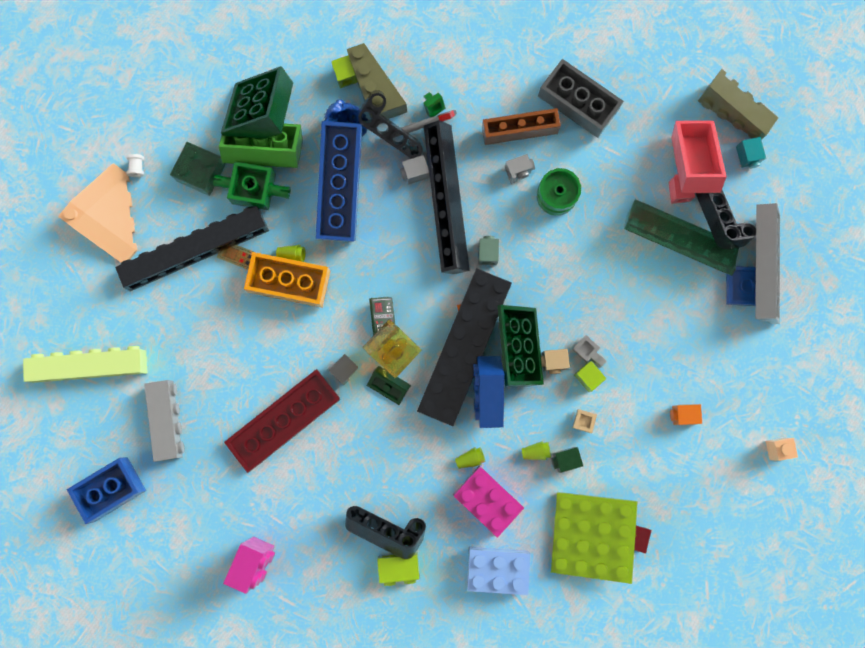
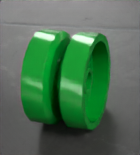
M556 168L550 170L543 176L537 189L536 198L539 206L550 215L560 216L568 213L573 209L581 195L580 180L568 169Z

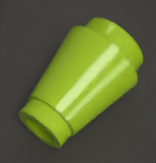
M301 245L277 247L276 257L304 262L306 250Z
M541 441L522 448L523 459L547 460V458L551 457L549 443Z
M474 447L455 458L459 469L482 466V463L486 462L481 447Z

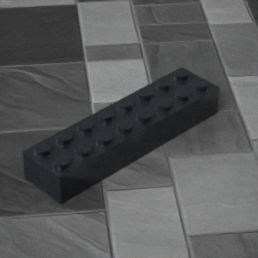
M476 268L417 412L452 427L454 426L474 377L473 364H477V356H482L498 318L497 305L504 304L512 282Z

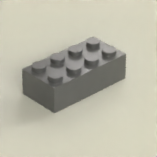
M564 59L558 63L540 87L538 97L552 107L558 108V111L597 138H599L624 102Z

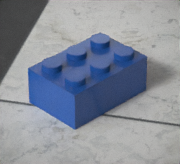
M477 356V364H473L475 377L473 382L475 420H479L480 428L504 427V371L501 356Z
M128 457L116 459L66 489L85 524L96 522L146 491Z

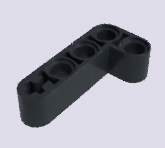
M380 90L372 91L358 112L360 124L408 157L415 158L421 156L423 149L420 141L380 114L386 105L384 93ZM381 96L383 98L382 103L379 105L372 102L373 97ZM364 112L372 114V118L368 121L363 120L361 116ZM380 123L388 125L385 131H379L377 127ZM396 134L403 135V139L400 142L393 140ZM407 140H408V144H409L410 146L415 147V145H416L417 151H416V150H413V151L411 152L410 147L406 144V143H407Z
M721 190V193H696L715 243L719 248L733 249L744 247L756 236L754 225L750 223H736L723 190Z
M352 506L347 509L345 527L349 532L402 559H410L414 556L424 539L426 523L422 519L414 518L403 529L361 507Z

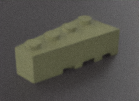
M721 69L708 85L698 102L704 108L717 113L721 119H726L732 123L736 129L747 133L751 139L761 137L762 140L767 136L779 117L761 102L756 103L750 92H743L738 88L739 83L735 79L730 81L725 76L727 72Z

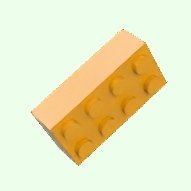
M252 252L244 290L251 294L323 308L331 271L326 266Z

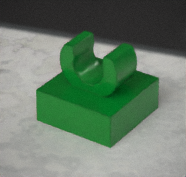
M429 92L423 96L426 99L423 104L430 118L446 109L443 97L439 93L433 96Z

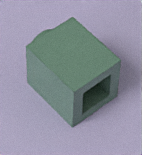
M494 236L480 238L478 265H497L499 261V239H494Z

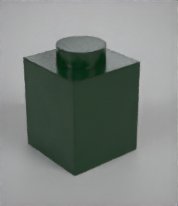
M578 447L554 452L553 458H551L554 470L557 469L560 473L583 467Z

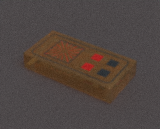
M226 244L221 246L217 258L248 270L253 251L235 244Z

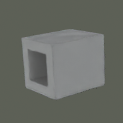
M424 155L402 162L403 168L400 171L403 180L407 179L408 185L430 178Z

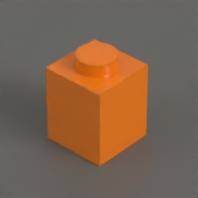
M701 404L672 406L670 419L673 421V425L702 424Z

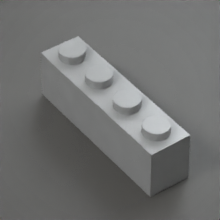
M170 380L145 383L153 462L182 458L184 444L180 439L182 425L178 422L180 408L175 398L177 386Z

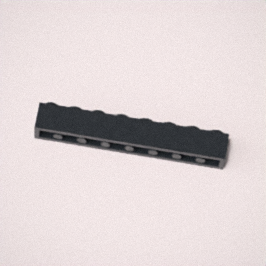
M437 120L424 125L441 273L458 274L470 271L452 125Z
M249 206L239 214H231L225 220L210 223L209 227L196 229L186 237H178L172 243L159 245L156 247V250L143 252L133 260L128 259L121 262V265L115 268L123 288L133 291L227 250V248L229 249L268 232L269 229L261 211L257 206Z

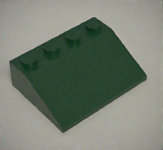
M282 66L235 83L221 130L222 136L266 139L282 133L293 87V81Z
M497 305L505 386L529 387L544 385L536 308Z

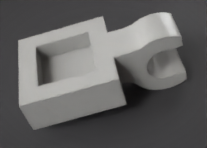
M587 335L572 349L586 363L591 359L599 368L607 362L597 353L600 347Z

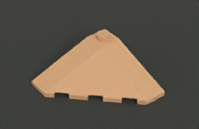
M113 163L73 198L58 217L119 262H123L134 256L137 252V244L133 243L132 233L135 232L134 218L130 217L129 208L133 207L131 193L127 190V182H130V178L126 175L125 171Z

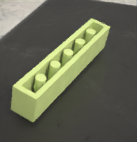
M129 346L127 350L121 351L120 348H108V352H101V349L89 350V353L82 354V351H70V355L55 352L50 353V356L44 357V354H32L31 358H23L24 382L30 383L147 374L146 351L139 349V346Z

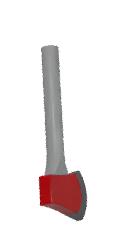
M451 110L401 128L410 133L422 129L424 125L437 120L446 121L452 119L457 112L456 110ZM396 134L393 138L401 136V134Z

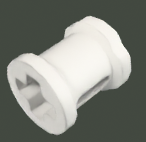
M138 154L127 155L129 163L126 175L130 177H143L142 162L144 157Z

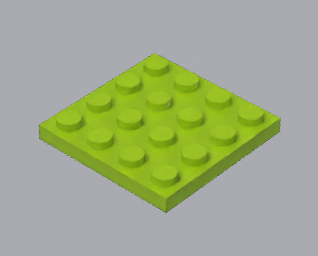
M557 492L551 573L632 584L638 501Z

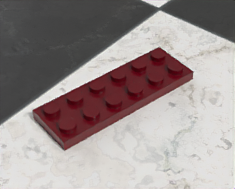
M316 369L224 443L246 472L249 473L341 399L318 369Z

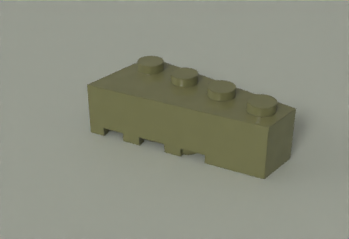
M362 43L348 48L347 53L364 102L372 91L380 90L386 97V105L380 113L381 115L390 119L407 113L406 102L367 46ZM374 96L372 102L376 105L381 104L383 101L381 96Z

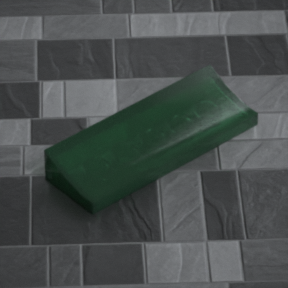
M634 200L626 216L625 230L732 276L734 274L739 248L721 249L715 243L710 231L641 201Z

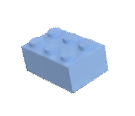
M469 547L467 591L528 595L530 553L526 550Z

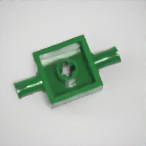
M234 162L231 177L215 175L214 179L216 180H213L214 187L229 188L227 199L231 204L246 207L257 206L259 209L269 210L272 196L289 199L290 195L288 193L290 194L291 192L290 187L274 185L276 174L272 168Z

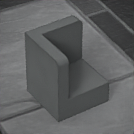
M344 354L329 369V372L345 385L349 381L348 378L358 369V366Z

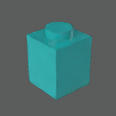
M761 137L742 140L736 146L741 168H756L766 159Z

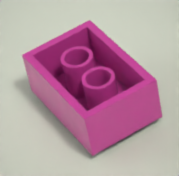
M480 466L453 494L497 538L524 509L516 499Z
M256 537L241 543L223 584L245 594L251 589L254 590L256 585L259 586L260 582H263L266 577L267 571L265 568L268 563L271 564L275 556V552H273L275 546Z

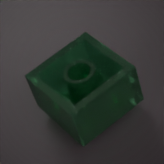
M186 142L170 176L177 182L210 196L214 189L213 180H216L214 176L221 175L226 163H222L221 156Z

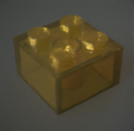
M390 319L362 347L394 378L422 351Z

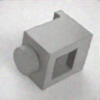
M527 154L506 161L505 170L510 183H515L516 178L524 179L528 177L531 171L535 170L534 162L532 159H529Z

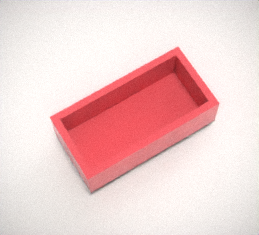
M676 121L671 139L681 193H721L727 176L714 121Z

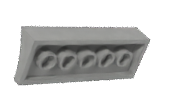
M777 203L756 204L755 319L767 321L771 324H780V211Z

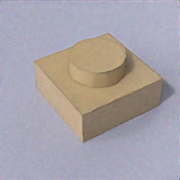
M577 409L572 428L593 433L597 414Z

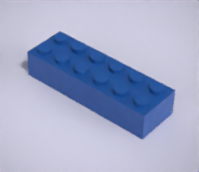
M322 121L316 239L356 241L362 143L361 124Z

